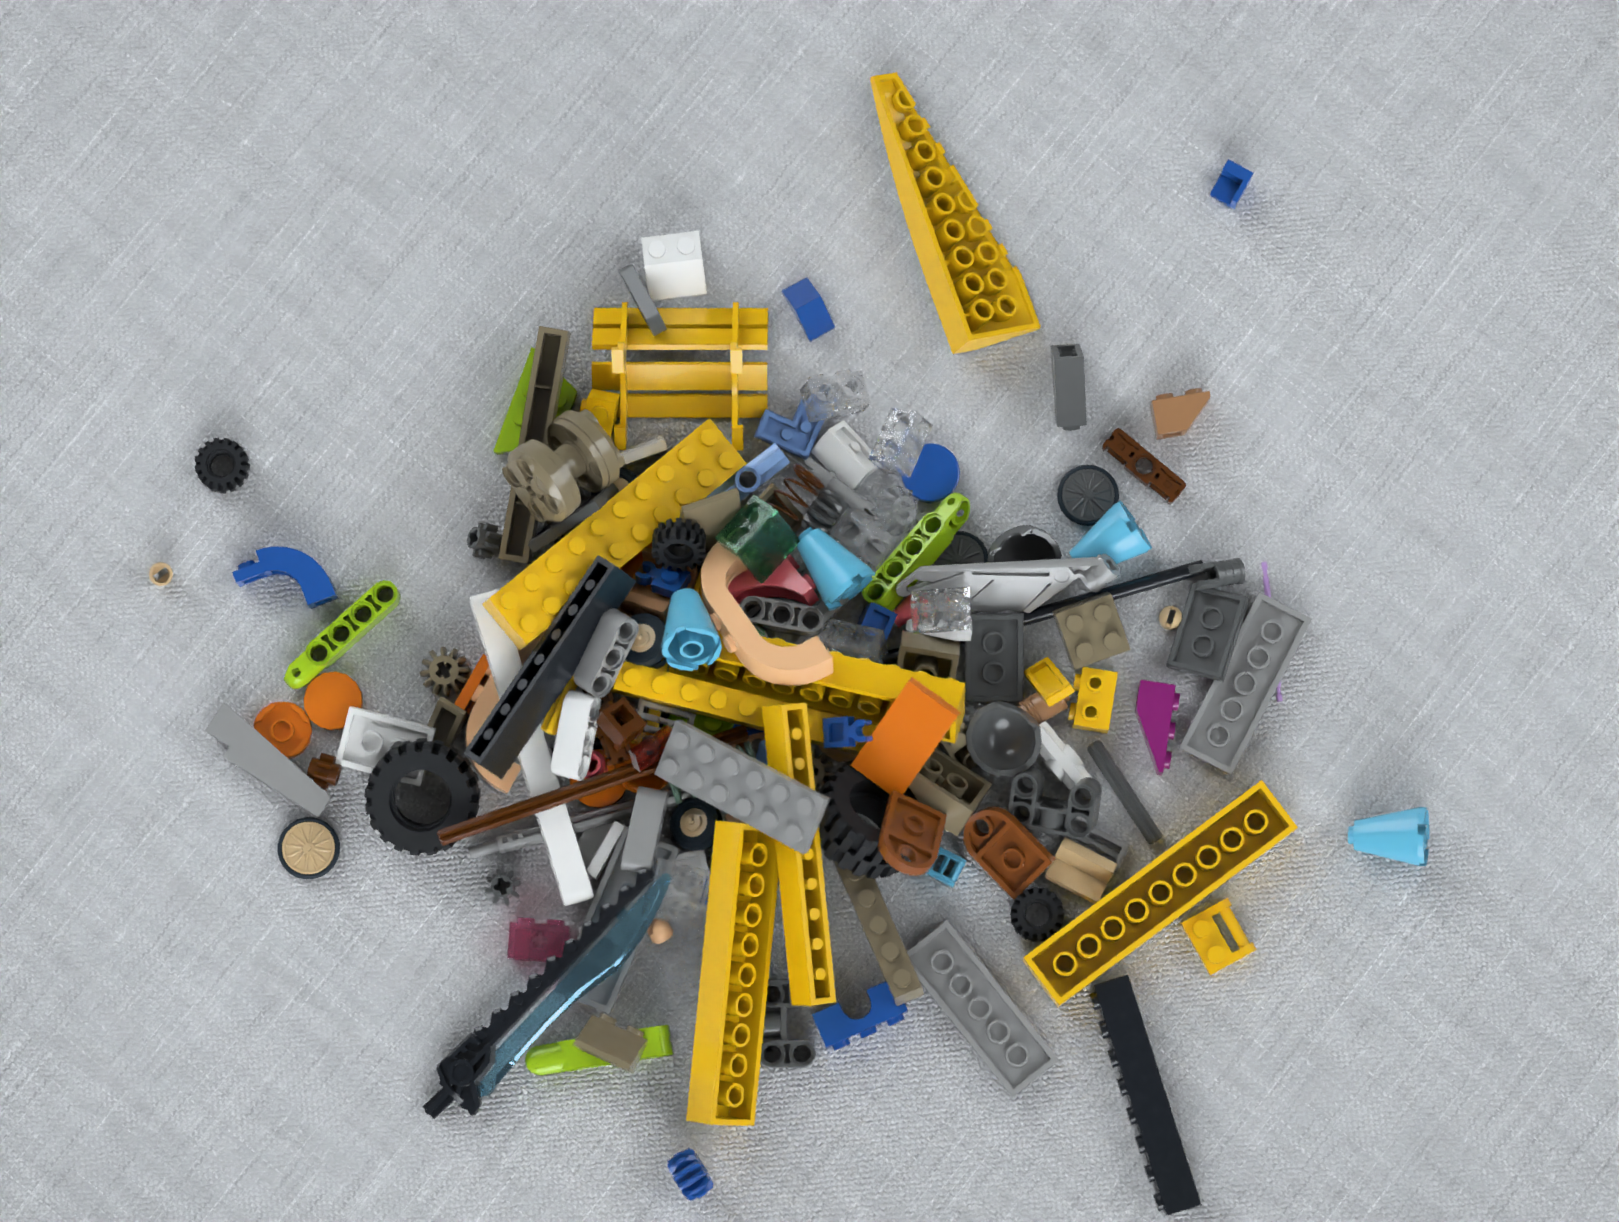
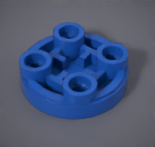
M932 443L923 444L911 450L905 457L901 469V478L905 489L912 497L927 504H933L944 500L954 492L959 482L960 468L956 457L946 447Z

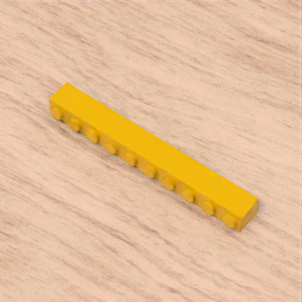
M624 661L611 688L613 693L636 699L641 698L764 731L762 706L787 704V702L647 666L636 665ZM807 708L810 743L824 746L823 718L841 716ZM872 724L865 725L862 729L864 736H871L877 726ZM855 741L856 746L831 749L858 755L866 742Z
M807 702L762 706L768 766L815 790ZM818 826L808 853L802 854L775 839L791 1005L814 1006L836 1002Z

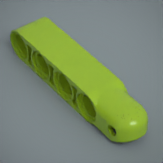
M952 493L940 503L934 512L923 516L878 568L875 575L872 576V581L862 590L863 598L868 603H876L892 611L904 598L896 593V585L920 566H931L949 546L956 532L968 520L970 514L969 499L961 493ZM959 510L964 511L962 516H957ZM915 579L914 581H912L909 585H907V588L914 586L918 582V580Z
M387 580L379 581L315 637L307 645L306 650L288 666L284 677L285 683L292 689L302 688L323 669H327L398 606L401 597L397 587ZM384 589H391L394 593L393 598L388 602L379 601V593ZM363 608L370 609L372 613L370 619L366 622H359L357 620L359 610ZM340 628H347L350 633L347 640L343 642L336 641V631ZM321 647L326 648L327 657L323 661H314L313 652ZM301 672L299 676L295 677L296 673Z
M669 1025L639 1029L645 1032L642 1038L648 1041L640 1060L673 1055ZM575 1039L534 1046L528 1050L525 1056L526 1067L531 1073L536 1075H549L612 1064L573 1045Z

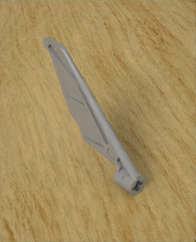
M1106 554L1083 558L920 566L896 585V593L903 597L914 594L985 613H998L1007 609H1016L1030 613L1078 577L1095 593L1103 589L1107 583L1120 576V570L1115 561ZM915 579L925 581L907 588V585Z

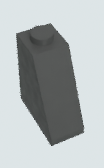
M1080 344L1051 345L1057 427H1062L1063 430H1078L1080 426L1087 425L1084 356Z

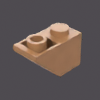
M1195 388L1185 391V395L1173 397V393L1157 395L1156 400H1152L1150 405L1156 440L1185 435L1208 404L1211 397L1210 391L1202 392V388Z

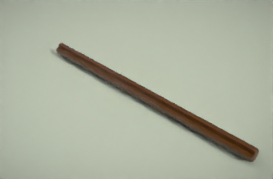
M744 725L711 735L730 746L749 739ZM662 753L638 761L640 772L631 763L437 831L441 845H447L654 773Z

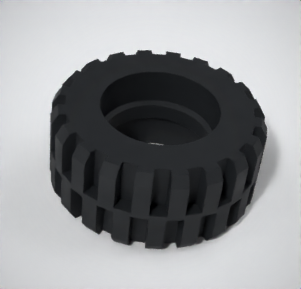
M419 738L414 742H410V740L405 741L398 747H393L386 752L368 778L369 781L365 788L364 797H366V814H369L371 818L370 825L373 830L377 829L381 834L380 839L385 843L389 841L395 845L393 849L402 852L404 849L410 851V855L419 856L420 853H427L429 856L437 854L440 850L446 851L453 847L456 842L441 845L437 831L475 818L478 813L481 790L478 788L477 782L479 779L477 773L472 771L470 767L471 762L467 757L463 758L459 755V750L455 747L449 748L443 745V741L435 740L431 742L427 741V738ZM427 770L440 776L449 787L451 795L449 809L442 818L433 823L421 824L411 821L400 812L396 805V787L399 781L412 771Z
M846 765L838 768L835 772H832L819 790V793L830 798L819 824L821 848L825 851L824 856L830 861L834 860L838 863L837 866L842 870L848 869L852 871L851 874L856 876L866 875L867 878H878L879 876L884 878L898 873L899 871L890 866L883 858L878 846L890 794L852 766ZM908 788L904 795L918 801L910 788ZM856 813L872 820L879 829L863 821ZM901 854L906 861L910 860L907 856Z

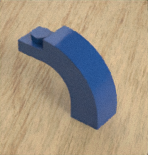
M277 546L256 550L259 562L255 563L254 560L246 561L237 566L238 570L232 572L239 587L271 575L291 577L300 584L306 602L311 609L339 599L335 587L324 569L313 558L296 549Z

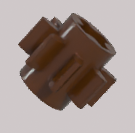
M321 753L320 759L312 757L307 776L319 787L327 791L329 785H337L342 766L335 763V756Z

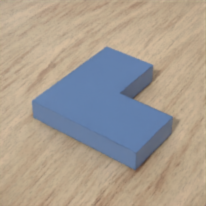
M803 395L792 420L765 409L753 437L771 445L775 442L780 449L807 460L830 406L807 395Z

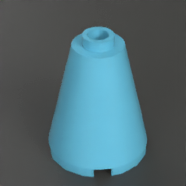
M1118 501L1111 506L1069 553L1071 558L1097 557L1099 554H1106L1118 564L1148 552L1152 546L1143 530L1136 524L1135 518L1121 501Z
M810 527L798 536L800 542L797 544V549L828 610L832 611L841 607L842 604L839 602L841 599L848 598L851 600L872 581L871 576L875 575V572L820 528L813 530Z
M690 588L677 590L670 599L661 644L662 654L670 666L679 670H698V665L707 663V666H709L720 656L722 649L721 639L699 593Z
M1417 807L1355 820L1354 826H1349L1348 844H1353L1356 851L1416 866H1427L1429 849H1426L1429 840V812L1427 807Z

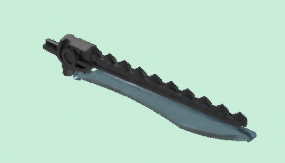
M647 868L638 870L635 886L632 888L627 885L619 888L617 904L611 905L607 903L602 905L597 923L592 922V920L583 923L581 938L579 940H574V938L566 940L562 957L559 958L554 955L547 958L544 974L538 975V973L528 976L527 988L524 993L519 990L510 993L507 1010H502L501 1008L493 1010L488 1028L483 1025L474 1028V1032H471L437 1065L436 1070L440 1078L439 1084L442 1088L423 1106L427 1115L435 1119L454 1100L463 1109L468 1110L470 1116L476 1115L482 1105V1097L492 1094L499 1082L539 1036L576 1001L616 973L631 956L653 922L672 880V875L669 873L662 874L627 911L626 908L653 881L655 873ZM617 918L619 921L496 1050V1045Z

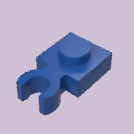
M643 561L642 563L643 571L646 574L635 573L638 584L643 586L651 585L652 592L669 598L677 590L687 588L692 580L691 572L689 571L682 572L680 568H677V571H671V566L667 569H658L650 561Z
M854 716L823 718L824 748L856 746L855 741H872L873 736H864L862 732L863 727L871 725L872 721L869 719H859L854 722Z

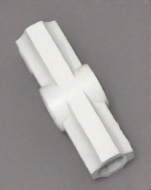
M1046 721L1041 723L1042 745L1039 755L1044 759L1045 766L1055 779L1060 783L1062 782L1070 792L1081 779L1091 777V775L1082 766L1083 762L1068 744L1065 745ZM1080 788L1081 796L1085 799H1091L1090 791Z

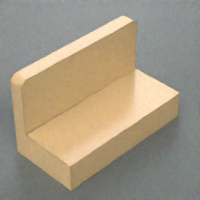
M1064 837L1055 855L1056 859L1050 864L1045 878L1095 904L1102 896L1118 864Z

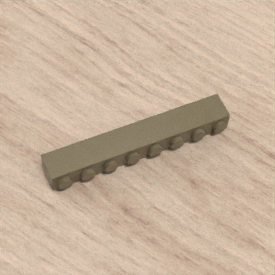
M539 326L518 446L526 443L528 440H537L549 447L546 431L547 427L557 417L571 337L569 331ZM512 486L498 559L531 564L533 551L528 544L536 536L538 521L530 514L528 508L518 497Z

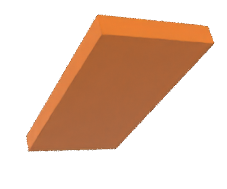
M911 677L872 733L873 740L865 743L850 766L890 795L894 790L904 794L961 712Z

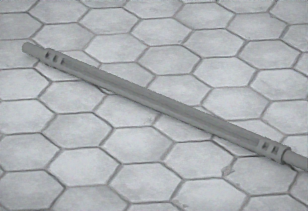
M671 788L663 790L669 792L667 807L678 805L675 802ZM681 789L682 802L689 798H694L690 793ZM635 798L570 816L574 833L631 818ZM538 825L498 836L494 841L469 847L468 850L471 859L499 851L500 854L544 841Z

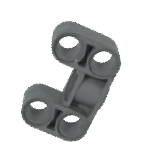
M1030 766L1028 770L1026 769L1014 777L1011 784L1008 812L1014 815L1025 828L1038 830L1046 834L1082 839L1097 825L1102 787L1096 779L1091 777L1081 779L1071 789L1069 800L1065 801L1042 796L1044 775L1042 771L1034 766ZM1022 777L1030 778L1033 781L1034 788L1026 787L1022 782ZM1080 788L1089 790L1091 799L1083 798L1080 794ZM1018 806H1026L1029 809L1030 816L1022 815ZM1077 816L1083 817L1087 821V828L1080 827L1077 824Z
M789 980L768 981V987H776L780 991V998L774 1003L766 1001L761 1062L767 1068L772 1069L809 1067L813 1064L816 1057L813 1045L805 1040H787V1009H802L808 1006L791 1005ZM774 1046L781 1051V1057L777 1062L770 1063L765 1060L764 1052L768 1047ZM806 1046L809 1048L811 1057L808 1061L802 1063L794 1058V1051L797 1047Z

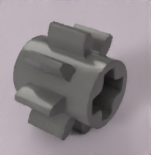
M487 522L486 524L478 523V527H473L467 537V545L469 548L474 549L472 556L481 559H492L493 555L500 553L502 535L497 533L499 526Z
M497 869L498 876L494 879L491 877L486 878L491 883V888H487L484 891L486 894H495L492 901L494 904L499 899H504L505 904L509 906V898L512 896L520 897L515 892V887L520 886L522 883L521 881L513 882L511 880L514 875L512 870L506 876L502 874L500 869ZM501 880L511 884V887L506 889L507 893L504 895L499 890H496V887L500 886L499 881Z

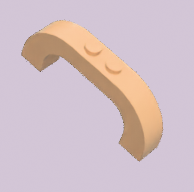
M741 528L719 540L708 552L701 570L702 598L716 630L720 631L723 636L724 645L729 653L734 652L741 663L755 676L778 685L796 686L809 684L832 674L833 657L817 635L792 647L775 646L761 637L728 590L730 582L737 575L756 566V549Z
M547 629L521 650L517 648L522 666ZM489 666L485 672V675L489 676L485 686L478 685L470 699L475 704L466 723V748L500 700ZM469 758L481 778L505 794L509 792L521 770L520 765L513 763L503 779H500Z

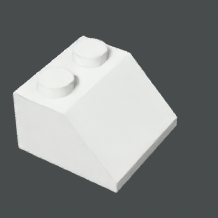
M699 230L641 238L647 288L652 301L707 295Z

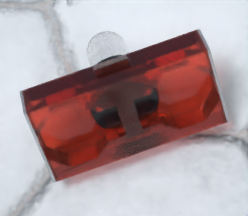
M666 725L653 735H646L642 731L640 736L635 739L638 745L630 749L629 754L637 771H643L661 758L672 727Z

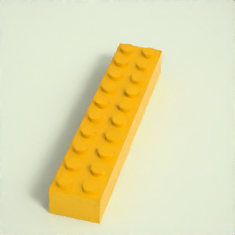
M709 418L607 501L600 510L586 518L482 604L483 607L516 647L521 650L551 625L598 555L621 568L652 542L655 527L658 528L659 523L663 522L666 525L667 519H672L673 522H676V518L680 516L682 506L706 498L747 463Z
M720 631L717 632L721 639L722 649L720 656L714 663L707 666V663L698 665V670L693 671L679 670L669 665L670 673L787 703L807 702V708L841 717L854 716V720L869 719L873 725L877 726L904 686L913 677L961 712L941 740L956 744L965 714V683L959 682L954 678L944 679L931 676L924 671L914 672L901 669L893 664L875 663L867 658L849 657L837 651L829 652L833 657V673L820 680L796 686H785L767 682L752 674L741 663L734 652L729 653L724 645L723 636ZM761 636L768 643L775 646L792 647L797 645L786 642L781 638Z
M1261 780L1024 956L1022 961L1058 1008L1294 832L1298 827Z
M715 821L686 1121L708 1125L754 1126L779 875L775 839L746 823Z

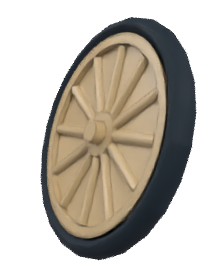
M304 817L293 821L283 830L278 841L277 852L282 866L290 874L301 879H315L327 874L334 867L340 853V842L335 830L327 822L314 817Z

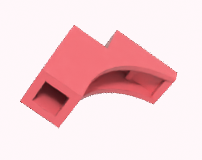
M778 548L756 567H752L737 575L728 586V590L738 604L748 596L787 598L808 606H812L819 600L814 591L816 586L807 573L802 576L797 571L800 566L790 554L784 556Z

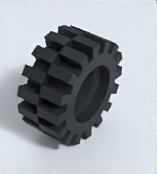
M214 438L213 442L207 441L204 443L206 446L203 449L200 447L198 450L199 455L195 456L196 466L194 467L200 481L210 488L211 491H219L220 493H226L228 490L233 492L235 487H241L244 484L243 480L248 478L249 474L247 472L250 470L249 458L243 448L234 440L233 442L230 441L229 438H224L223 440ZM227 455L232 458L233 469L228 475L217 476L212 472L211 464L215 457Z
M676 518V522H673L672 519H667L666 525L661 522L658 524V528L655 527L652 557L655 558V562L658 565L662 563V568L664 569L671 566V571H677V568H681L682 572L687 571V566L691 570L696 568V564L700 565L702 560L705 559L706 535L704 529H700V524L697 522L691 525L692 520L686 519V522H681L682 518ZM680 543L685 544V546H674L672 544Z
M1033 887L1024 890L1015 898L1010 911L1011 924L1016 933L1020 934L1025 940H1031V942L1046 941L1060 930L1064 921V909L1061 900L1058 899L1054 892H1050L1046 888ZM1040 903L1048 909L1049 918L1045 924L1034 926L1027 921L1026 909L1031 904Z

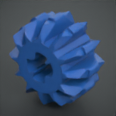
M688 1148L680 1151L668 1160L667 1167L669 1172L673 1176L678 1188H680L688 1200L693 1201L701 1198L713 1188V1181L694 1150Z

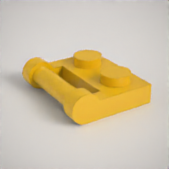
M1228 897L1181 923L1209 976L1257 950L1254 943L1249 942L1230 908L1232 904ZM1218 913L1222 916L1240 948L1233 953L1212 916Z

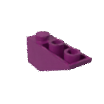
M1140 680L1135 715L1157 775L1162 776L1164 768H1170L1172 752L1167 751L1168 739H1174L1176 722H1171L1172 710L1178 711L1180 693H1175L1176 685Z

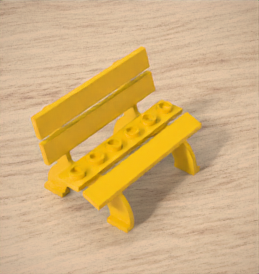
M622 302V308H594L592 350H611L612 362L591 363L592 389L620 390L617 418H620V424H614V445L618 450H626L627 418H732V446L736 451H744L743 425H738V418H761L764 410H768V394H738V390H768L767 362H742V350L768 349V308H739V302H733V308H657L667 330L656 336L652 335L639 309L628 308V302ZM626 350H730V362H626ZM627 390H732V394L627 393Z

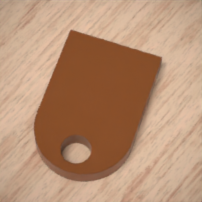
M894 790L888 798L878 840L879 850L883 858L894 869L907 875L916 876L928 872L937 860L947 815ZM901 854L907 856L911 862L906 861Z
M999 807L983 808L970 817L965 825L963 838L967 851L1013 900L1056 859L1014 815ZM982 819L988 823L989 833L979 831L977 820Z

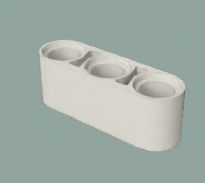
M573 690L568 691L562 705L551 761V772L553 774L582 781L586 777L598 725L596 721L600 715L598 712L601 708L600 698Z

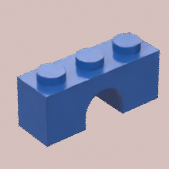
M885 981L866 990L871 1002V1009L865 1017L861 1019L847 1017L838 1002L812 1014V1018L826 1049L833 1047V1050L836 1051L850 1045L849 1039L858 1034L863 1039L878 1032L876 1029L878 1025L887 1022L890 1027L905 1020L903 1014L908 1012L905 1003L896 1006Z

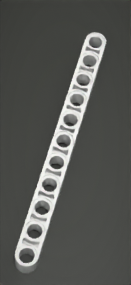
M498 589L471 596L469 601L500 699L521 669L522 663L516 645L482 605L498 591ZM539 724L528 743L518 755L530 798L560 788L557 775L551 772L552 759L544 733L541 730V724ZM566 804L536 813L538 825L564 906L567 907L594 898Z

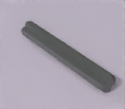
M1097 740L1087 747V751L1148 844L1151 845L1160 840L1162 833L1103 743Z

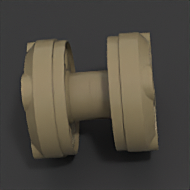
M586 409L581 412L567 410L559 415L547 427L546 436L549 447L537 440H528L508 454L507 465L502 468L507 482L513 487L534 519L540 523L545 521L562 522L580 506L581 496L578 486L592 493L606 489L619 478L620 468L625 464L623 455L615 447L609 435L600 426L596 417Z

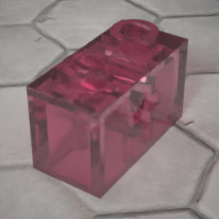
M518 917L517 923L510 922L507 958L509 960L546 962L547 958L554 955L560 958L563 955L565 941L571 938V927L564 926V920L547 919V924H535L534 918ZM542 932L543 937L547 938V942H543L541 947L537 948V944L532 942V938H536L538 933Z

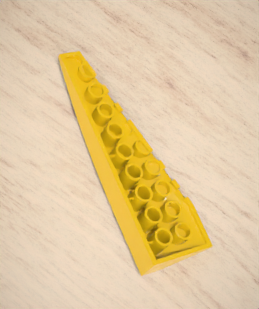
M897 72L872 76L870 81L900 203L952 354L978 350L1040 329L1041 326L1022 274L1017 266L1012 267L1007 259V250L1002 243L998 244L990 230L993 227L988 219H984L978 212V203L954 164L949 165L943 155L946 153L940 142L936 143L928 131L930 125L925 117L922 118L914 108L916 103Z

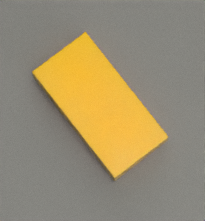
M1049 657L1024 670L1026 679L1049 707L1074 693L1071 684Z

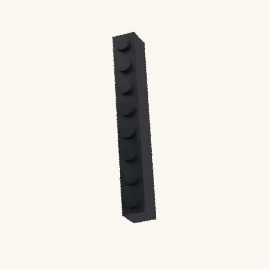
M599 555L596 557L463 754L500 779H503L575 673L601 616L608 609H618L637 582L635 579Z
M1124 975L1095 984L1092 987L1094 992L1089 993L1094 1011L1099 1009L1103 1021L1098 1022L1103 1039L1109 1038L1112 1049L1107 1051L1112 1068L1118 1066L1121 1078L1116 1079L1121 1096L1127 1095L1130 1107L1126 1108L1130 1125L1136 1124L1139 1136L1135 1137L1139 1153L1146 1154L1148 1165H1145L1144 1169L1149 1183L1154 1182L1158 1192L1153 1194L1158 1212L1164 1211L1165 1216L1200 1206V1198L1129 976Z

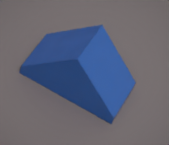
M807 277L782 290L783 296L809 342L835 329V325L821 295Z

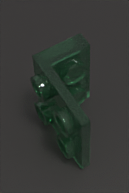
M755 494L715 537L720 545L742 561L760 583H764L800 542L797 535L779 512Z

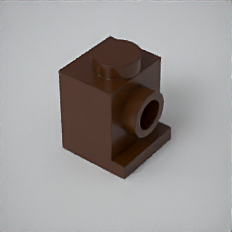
M622 697L615 703L611 700L603 705L598 711L600 716L596 721L615 744L614 748L616 751H619L638 738L647 724L625 697Z

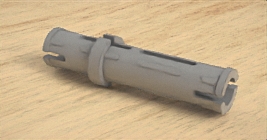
M808 457L804 462L814 470L811 473L824 484L825 488L820 490L822 493L825 490L837 493L849 504V509L866 521L867 524L873 520V517L864 510L866 509L876 516L880 510L878 507L876 508L835 477L836 474L833 471L829 473L813 461L811 457Z

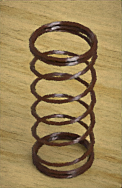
M795 464L793 469L806 486L788 477L783 479L787 488L796 498L783 491L774 490V496L787 511L774 504L764 503L765 510L779 525L763 516L754 515L755 522L767 536L754 529L744 528L743 532L749 541L768 555L774 553L773 549L757 535L776 546H779V543L760 524L757 518L772 524L785 533H789V531L771 513L766 505L799 521V518L782 502L776 492L792 499L805 508H809L786 480L803 487L816 496H819L818 492L811 485L819 490L825 488L824 484L816 476L799 464Z

